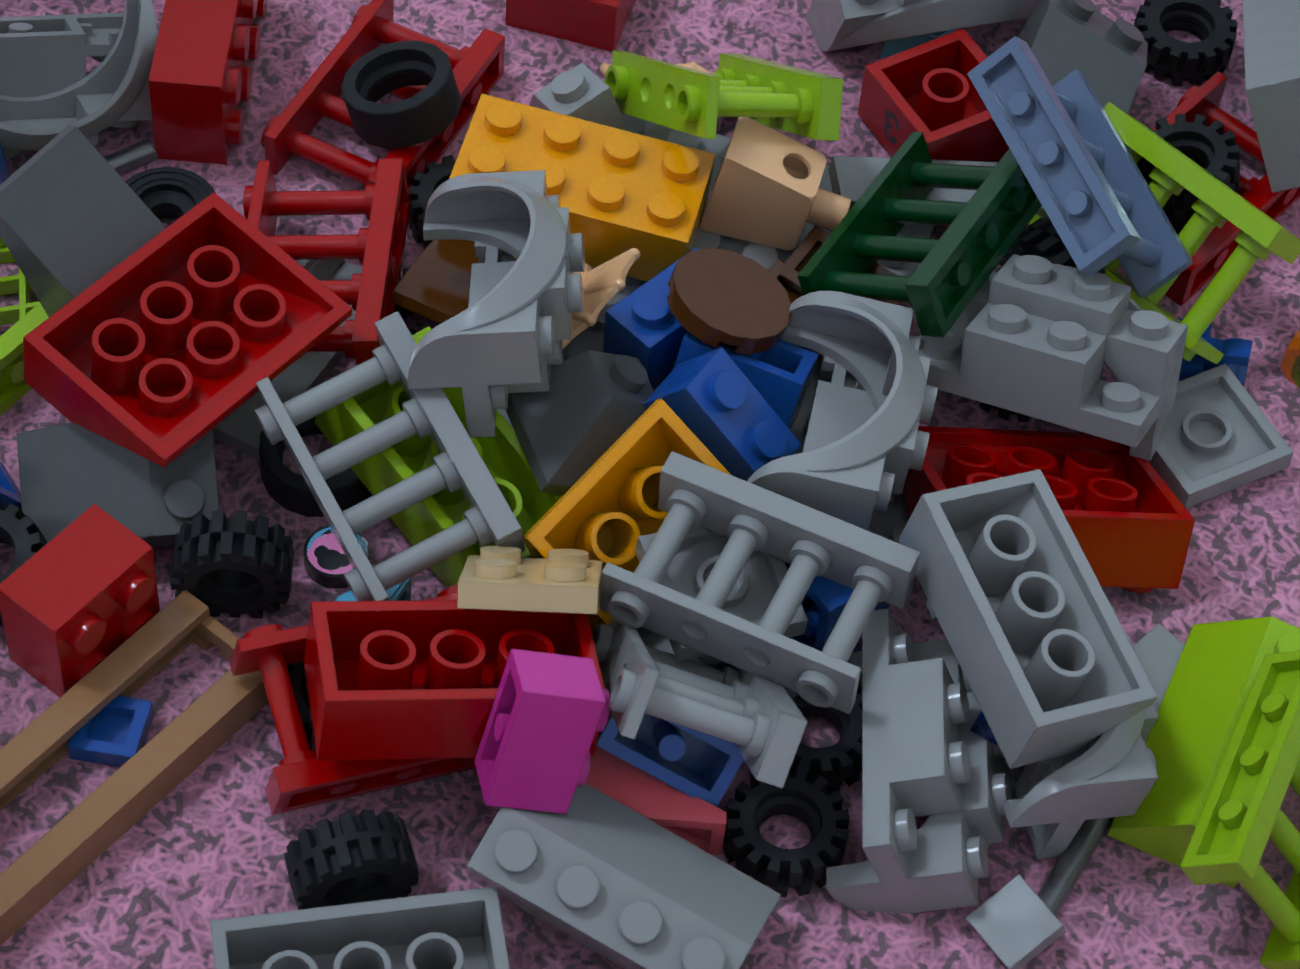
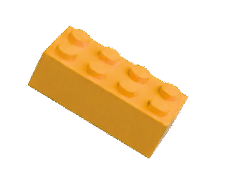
M481 94L450 178L469 173L545 170L548 195H559L561 208L569 207L571 233H583L585 263L596 268L631 248H637L641 253V257L633 263L626 276L648 282L692 250L707 204L716 154Z

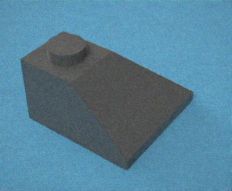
M588 350L563 360L562 365H551L550 391L508 393V408L505 410L541 492L564 495L647 410L643 403L654 390L648 379V373L639 358Z

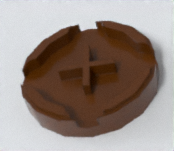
M715 248L690 251L677 262L667 285L670 288L667 300L671 312L685 330L709 346L718 348L721 342L728 345L737 346L734 353L745 355L768 351L781 340L789 325L792 313H789L791 302L786 289L774 274L758 262L734 251Z

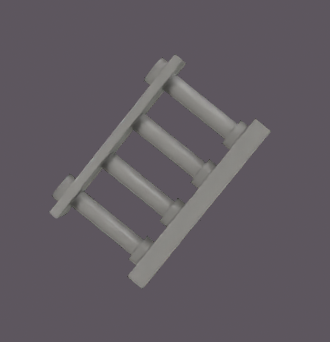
M398 311L375 322L380 347L372 350L373 358L282 403L268 377L256 382L264 405L254 410L255 415L272 446L283 440L350 562L353 570L343 575L356 601H390L386 592L387 589L476 543L480 547H485L491 543L492 546L516 547L521 549V553L526 551L520 524L443 389H408V369L417 344ZM384 381L389 386L398 381L401 383L410 399L402 404L403 411L313 457L311 456L295 426ZM415 434L419 439L427 435L431 436L440 452L439 455L432 458L434 465L341 511L325 480ZM445 488L450 493L461 489L471 509L463 512L464 520L372 567L355 536L356 534Z
M672 451L660 471L658 509L668 514L634 573L607 562L601 572L600 610L609 613L616 621L632 628L643 627L795 691L810 704L818 707H833L850 714L855 705L861 668L847 661L878 602H886L904 609L914 589L920 552ZM699 525L726 536L729 540L695 599L659 583L691 526ZM760 550L789 562L791 565L759 625L721 609L752 552ZM815 576H823L854 589L822 651L784 636Z
M611 617L609 625L599 623L593 634V641L604 688L608 690L610 696L608 708L622 736L635 740L645 713L735 743L756 780L783 788L807 725V720L783 686L735 666L725 665L722 670H718L691 660L677 662L675 655L644 645L636 628L623 625L613 617Z

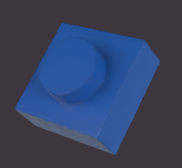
M117 696L71 736L68 745L70 759L120 768L145 745L154 716L152 701Z

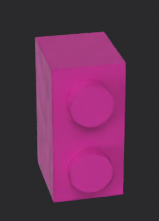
M511 649L474 760L486 806L567 814L576 786L583 787L587 781L590 769L589 749L595 732L603 731L609 718V692L601 687L593 659Z

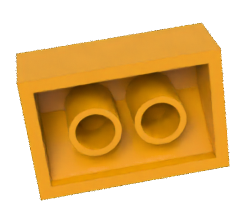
M662 398L657 399L523 536L524 543L532 558H548V551L552 549H579L589 552V560L603 561V569L608 562L634 573L639 564L635 552L638 537L657 533L668 514L658 509L660 471L670 453L673 451L727 474L730 473ZM600 601L597 614H587L591 631H595L599 623L609 625L612 617L609 613L600 610Z

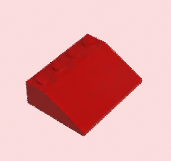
M213 192L23 337L24 381L69 421L162 467H166L259 391L256 382L266 377L272 381L351 317L353 308Z
M933 426L918 427L919 431L930 434L921 471L909 469L903 487L909 518L922 494L1041 469L1101 587H1121L1135 593H1148L1153 588H1179L1195 519L1149 461L1129 455L1130 446L1087 433Z

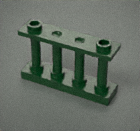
M912 132L797 275L802 295L816 291H838L869 299L909 302L913 308L921 335L944 338L1042 205L1010 148L995 167L939 164L932 162L923 132ZM933 188L977 190L968 202L925 200ZM906 223L949 226L940 239L897 236ZM877 260L921 263L911 277L868 273Z

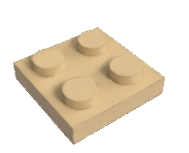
M481 547L480 555L468 556L458 580L457 608L597 614L601 595L603 561L589 560V552L579 549H552L548 551V558L521 557V549L516 547Z

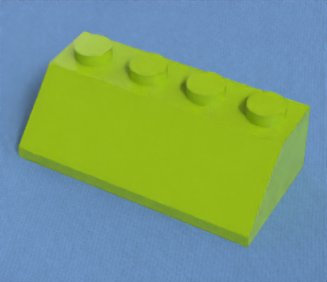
M1272 616L1193 624L1157 712L1159 718L1145 741V746H1148L1154 754L1158 779L1134 815L1114 817L1107 836L1152 856L1181 866L1263 658L1267 654L1300 650V628ZM1226 882L1223 884L1235 888L1238 882Z

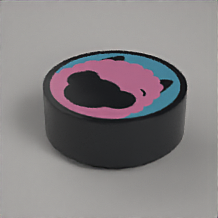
M330 526L320 527L310 534L304 545V566L308 576L314 582L324 587H348L343 574L353 570ZM360 532L355 536L369 560L368 543Z

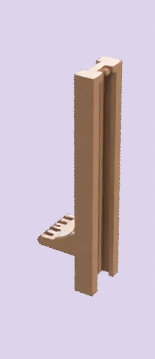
M187 590L181 592L0 749V811L69 752L68 745L71 736L117 696L130 698L193 642L203 650H209L216 645L220 648V656L230 663L237 639L240 638L213 618L207 605ZM230 669L0 874V946L269 703L260 671L233 676Z

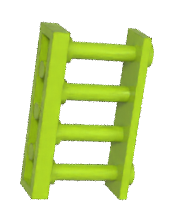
M626 51L612 52V65L607 68L604 83L610 87L617 105L623 114L704 139H716L717 117H750L766 126L814 140L839 141L843 79L743 54L720 53L719 68L714 73H706Z
M1108 102L1104 110L1136 165L1143 157L1155 166L1148 175L1153 179L1149 187L1160 206L1163 208L1172 194L1179 196L1184 188L1197 197L1191 206L1195 213L1178 234L1191 258L1215 226L1222 228L1228 220L1241 229L1234 239L1239 243L1182 321L1158 304L1179 275L1147 298L1139 296L1133 284L1117 272L1121 265L1118 258L1104 266V275L1108 276L1111 281L1131 286L1130 298L1142 310L1156 311L1166 316L1168 320L1188 325L1183 352L1184 359L1190 362L1195 354H1198L1218 364L1224 354L1201 336L1259 258L1265 261L1273 252L1292 264L1300 254V239L1137 119L1111 102ZM1036 213L1028 224L1030 225L1040 218L1044 219V217Z
M1300 650L1264 656L1180 866L1181 870L1194 885L1226 882L1240 883L1274 924L1259 962L1262 966L1270 969H1300V832L1280 809L1289 785L1300 797ZM1268 839L1271 840L1294 869L1285 894L1259 863Z

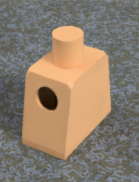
M739 117L714 182L699 229L788 251L796 247L806 222L833 231L848 213L851 199L819 188L827 163L823 153L750 117Z

